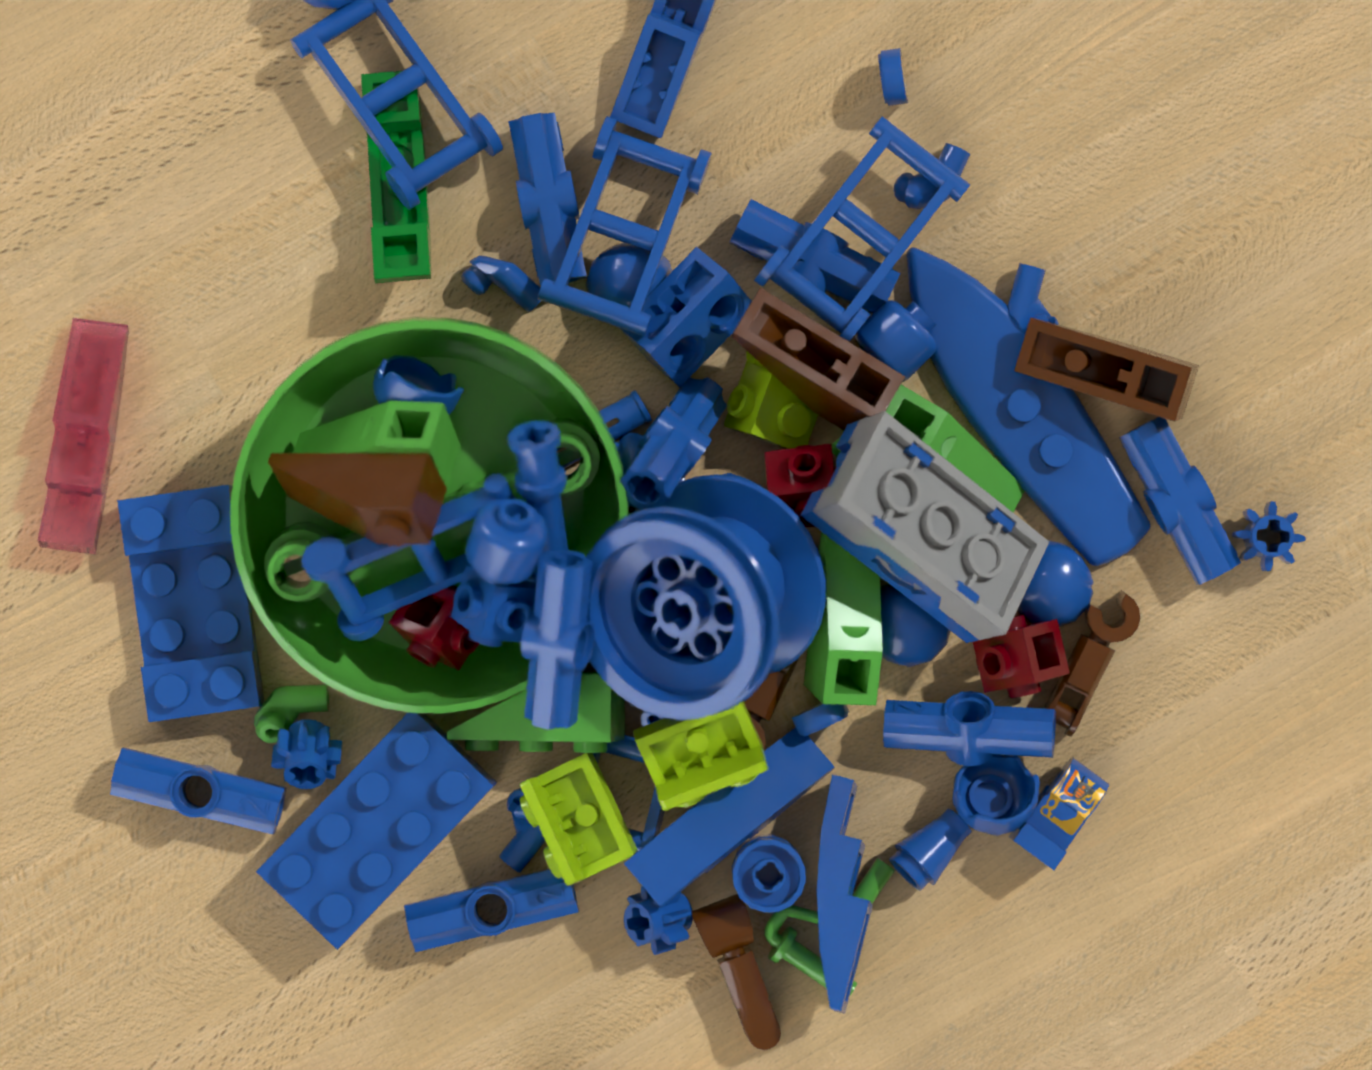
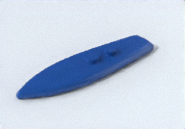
M909 248L906 256L911 299L937 324L929 332L937 344V349L930 359L947 391L970 425L1004 468L1016 478L1026 494L1089 564L1095 567L1101 566L1127 554L1149 531L1150 521L1075 391L1015 372L1025 336L1010 316L1007 304L977 279L951 263L918 248Z

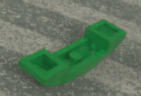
M402 71L361 74L362 96ZM419 88L374 116L411 168L425 160ZM367 133L373 227H371L375 284L431 279L428 186L417 192L420 204L408 210L395 195L386 178L385 172L392 168Z

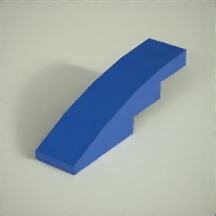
M655 0L643 26L610 115L611 118L655 137H663L717 0Z
M795 727L764 751L768 769L765 772L758 774L753 781L743 786H727L709 793L624 863L660 908H663L704 872L707 874L748 838L752 839L835 769L834 765L808 735L804 737L799 735Z
M832 774L820 836L817 878L819 947L830 1009L845 1014L873 904L869 900L853 896L865 844L860 839L845 836L858 786L853 779Z

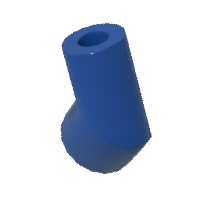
M945 143L938 160L961 176L970 154L957 146ZM909 172L901 174L896 179L893 188L896 199L906 203L909 208L914 209L925 208L939 190L938 187L920 173L914 176Z
M480 255L469 261L472 265L461 275V281L475 294H485L493 283L526 312L532 311L541 302V300L537 299L541 287L512 262Z
M1019 263L1007 305L1010 316L1024 336L1031 317L1059 325L1057 319L1049 314L1038 298L1046 270Z
M521 788L514 790L507 799V809L512 813L516 835L499 855L507 865L521 873L545 842L539 826L533 827L523 813L520 797L524 794Z

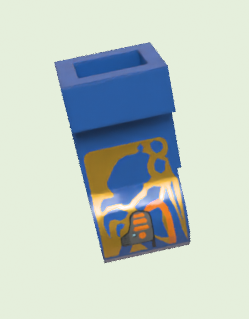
M1074 757L1070 758L1051 783L1046 785L1039 794L1033 815L1018 830L1011 832L1008 837L1052 870H1055L1067 853L1066 849L1101 802L1109 787V783Z

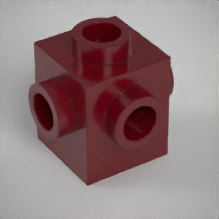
M800 445L791 449L764 452L768 491L780 498L799 517L805 527H815L803 518L801 514L812 492L827 488L837 468L834 465L832 445Z
M455 585L398 608L388 622L409 643L406 652L417 661L431 668H435L437 663L440 662L460 671L469 654L473 653L479 643L469 637L470 631L451 617L454 607V595L458 588Z
M1024 615L1014 616L1006 634L973 642L976 665L980 673L984 693L1007 689L1009 699L1041 692L1040 682L1070 674L1057 619L1026 625Z

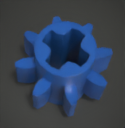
M1273 501L1266 503L1264 516L1261 517L1255 511L1245 509L1242 513L1249 523L1244 530L1232 532L1233 537L1243 539L1247 548L1241 553L1240 560H1248L1254 556L1261 557L1260 567L1262 571H1271L1273 557H1279L1286 564H1293L1295 560L1289 549L1293 543H1300L1306 539L1301 534H1294L1291 525L1297 519L1298 514L1293 512L1283 517L1276 515L1277 506L1276 502ZM1270 522L1271 531L1280 533L1279 543L1270 544L1267 551L1266 542L1257 540V531L1266 529Z
M311 719L299 720L294 722L288 730H278L277 744L273 745L271 767L276 769L284 768V781L300 789H313L322 785L326 778L332 780L336 778V766L341 764L343 743L341 740H329L330 727L325 726L323 723Z
M641 886L640 893L628 896L627 899L630 905L624 912V926L628 936L638 947L650 943L653 954L657 955L676 949V943L689 939L690 936L687 930L693 922L691 913L693 910L684 894L680 892L663 908L658 906L643 886Z

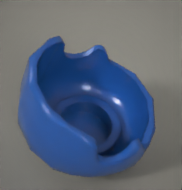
M620 243L606 249L591 264L585 284L587 292L630 307L651 252L627 243ZM664 255L649 294L672 272L670 261Z
M394 355L388 359L384 358L376 370L373 380V391L379 404L387 401L444 403L448 415L453 412L464 391L461 387L455 390L456 376L453 373L440 376L432 366L413 356Z
M1049 541L1017 612L1020 615H1024L1025 619L1029 620L1031 624L1057 619L1059 627L1075 622L1087 609L1093 596V578L1082 557L1071 547L1063 543Z
M892 585L880 586L882 658L891 663L907 667L932 661L948 644L951 631Z
M994 754L989 761L981 765L961 767L954 778L952 800L959 816L972 829L999 836L1018 830L1033 815L1038 802L1040 781L1037 774L1033 775L1030 773L1019 756Z

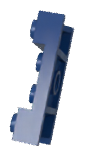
M232 485L117 500L125 556H129L144 661L141 673L148 723L260 707L265 702L251 601L246 594L236 565L231 537L230 502Z

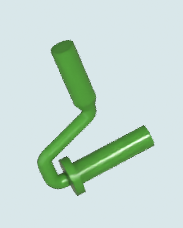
M877 858L853 892V896L869 900L873 904L895 870ZM792 905L782 911L774 912L764 929L766 941L773 946L769 952L768 959L778 963L783 958L826 988L821 957L795 940L797 931L792 927H787L781 935L778 933L787 917L818 924V911ZM856 981L853 982L851 994L856 988Z

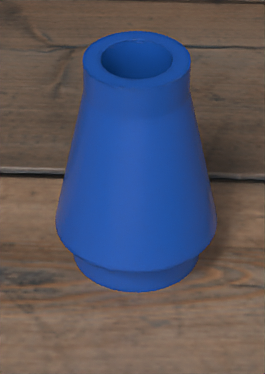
M948 808L940 817L896 844L897 852L889 861L909 884L921 891L928 883L936 884L964 839L972 831L957 813Z

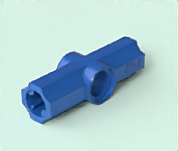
M555 112L531 114L508 121L520 179L516 181L518 198L525 230H530L533 246L532 253L540 286L544 278L556 280L577 226L576 220L580 218L571 170L566 171L563 155L564 148ZM582 249L569 283L587 278Z
M750 199L729 243L760 260L768 262L781 245L791 251L812 223L804 222V225ZM823 228L794 265L793 269L824 293L827 291L851 303L881 263L849 248L847 241ZM892 268L862 308L873 314L884 302H887L901 273Z
M690 377L678 389L669 406L666 405L638 442L637 447L640 448V451L620 480L626 491L627 501L638 509L662 507L672 496L674 489L680 483V479L685 478L711 443L712 438L708 435L727 407L722 396L723 388L708 377L693 379Z
M1157 417L1119 437L1133 468L1137 471L1146 488L1143 494L1152 515L1166 535L1170 534L1196 585L1212 580L1241 564L1237 551L1231 544L1226 531L1214 512L1217 506L1209 486L1199 470L1194 465L1190 466L1166 419Z
M570 550L547 551L539 557L535 607L525 623L521 639L522 655L530 660L525 717L530 719L533 726L548 730L570 728L577 722L581 674L591 657L595 641L594 624L591 621H587L592 562L585 558V554Z
M974 691L954 694L946 703L886 700L883 744L886 748L946 751V755L951 761L963 766L981 765L989 761L994 754L1053 758L1056 710L994 706L993 701L988 696Z
M123 747L115 763L110 795L175 810L187 817H203L274 835L281 819L287 787L219 771L209 765H194ZM192 776H201L211 785L212 797L205 806H197L187 798L185 793L186 784Z
M550 869L502 881H489L477 887L404 905L406 923L415 952L481 936H496L509 929L579 912L574 884L567 886L563 877L556 878ZM485 894L500 896L507 905L506 917L497 923L484 921L477 912L478 899Z

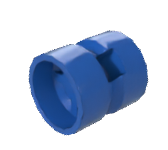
M773 834L757 835L745 841L735 854L732 863L733 884L740 899L750 908L764 913L779 912L792 906L801 896L806 882L805 865L797 849L785 838Z

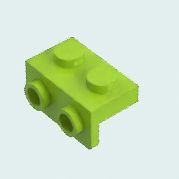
M746 351L747 361L738 386L734 388L728 399V413L724 426L734 431L752 435L784 449L807 445L818 414L807 407Z
M744 701L732 709L700 719L676 720L663 718L633 730L637 747L656 786L657 797L662 810H669L676 806L682 808L692 806L700 802L707 794L727 786L738 787L748 784L758 774L768 769L763 744Z
M584 753L552 770L520 783L524 794L520 797L523 813L533 827L539 826L548 845L544 848L546 862L554 876L558 879L563 877L567 886L585 880L632 857L638 852L593 753Z

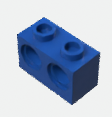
M696 246L647 297L642 312L651 314L652 317L645 336L622 328L620 329L648 361L680 388L734 332L750 305L751 299L725 269Z

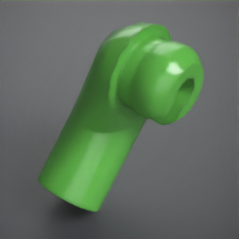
M328 685L280 686L274 689L256 712L254 726L257 736L265 743H277L278 730H288L300 713L329 712Z

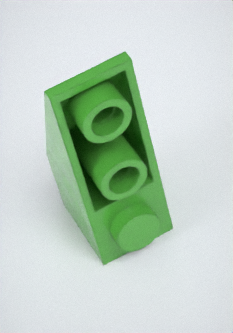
M900 385L885 412L1011 512H1014L1024 493L1016 478L947 411L907 387Z
M387 401L300 433L293 453H429L448 489L461 445L444 403Z
M821 531L819 555L826 579V604L821 625L807 649L803 685L822 704L876 706L883 653L880 576Z
M582 672L577 722L570 728L548 730L533 726L530 719L525 717L526 689L447 731V740H465V750L495 751L499 750V741H519V751L549 752L553 751L554 741L573 742V752L603 753L607 752V742L625 740V699L620 697L601 678L598 672Z

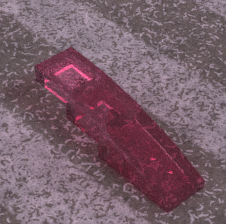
M73 318L52 419L55 432L45 477L48 490L37 539L41 548L96 555L118 424L129 336L128 325Z

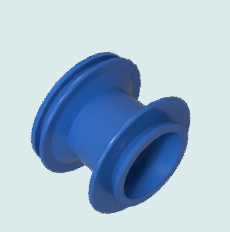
M715 474L695 476L680 482L674 489L672 496L662 507L643 509L627 515L609 527L586 557L587 560L592 562L587 621H591L595 628L594 647L589 661L601 678L620 697L635 707L659 717L676 720L700 719L734 708L749 698L763 683L767 675L778 672L796 661L811 645L822 622L826 604V579L821 557L811 534L799 517L780 498L760 485L739 477ZM708 568L718 577V579L710 574ZM726 602L732 605L734 615L728 611Z

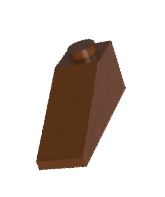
M761 287L731 335L733 339L814 413L842 430H845L847 424L886 411L905 378L899 372Z
M1031 317L1014 371L1175 422L1184 416L1199 365L1149 349Z
M271 453L268 460L270 467L289 498L370 541L389 546L430 544L447 487L429 453Z

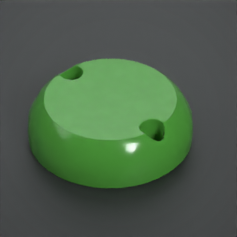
M414 317L382 322L354 331L317 351L302 362L276 388L260 410L244 442L233 481L230 502L231 537L236 565L246 594L261 622L276 642L302 668L326 685L354 699L378 707L404 712L450 713L476 709L505 700L527 689L530 660L523 657L521 642L503 641L500 647H490L479 643L476 650L469 654L460 671L440 662L437 663L435 668H431L410 656L406 652L409 643L388 623L396 610L384 614V623L381 629L371 638L362 641H353L346 638L338 626V615L341 607L326 582L313 579L300 582L288 576L305 570L302 566L303 553L316 540L334 537L341 540L346 546L365 537L289 498L268 463L271 453H293L300 433L379 405L373 391L374 375L384 358L388 359L398 355L413 356L432 366L440 376L453 373L456 376L455 390L458 387L464 389L455 409L449 415L461 448L443 504L484 487L485 480L493 474L503 475L515 498L526 503V499L520 496L515 487L514 478L519 470L516 454L510 450L508 444V435L516 426L532 421L553 423L558 427L561 437L557 448H567L557 452L559 465L562 466L580 459L577 469L570 475H566L567 483L560 497L568 550L585 554L586 558L604 532L628 515L629 501H627L624 486L620 482L624 475V469L615 441L601 413L586 392L559 364L534 346L507 332L464 320ZM475 518L432 536L445 562L466 553V545ZM408 546L347 572L360 596L363 597L420 573L424 569L411 546ZM289 556H301L285 563V559ZM461 582L455 584V586L459 587Z

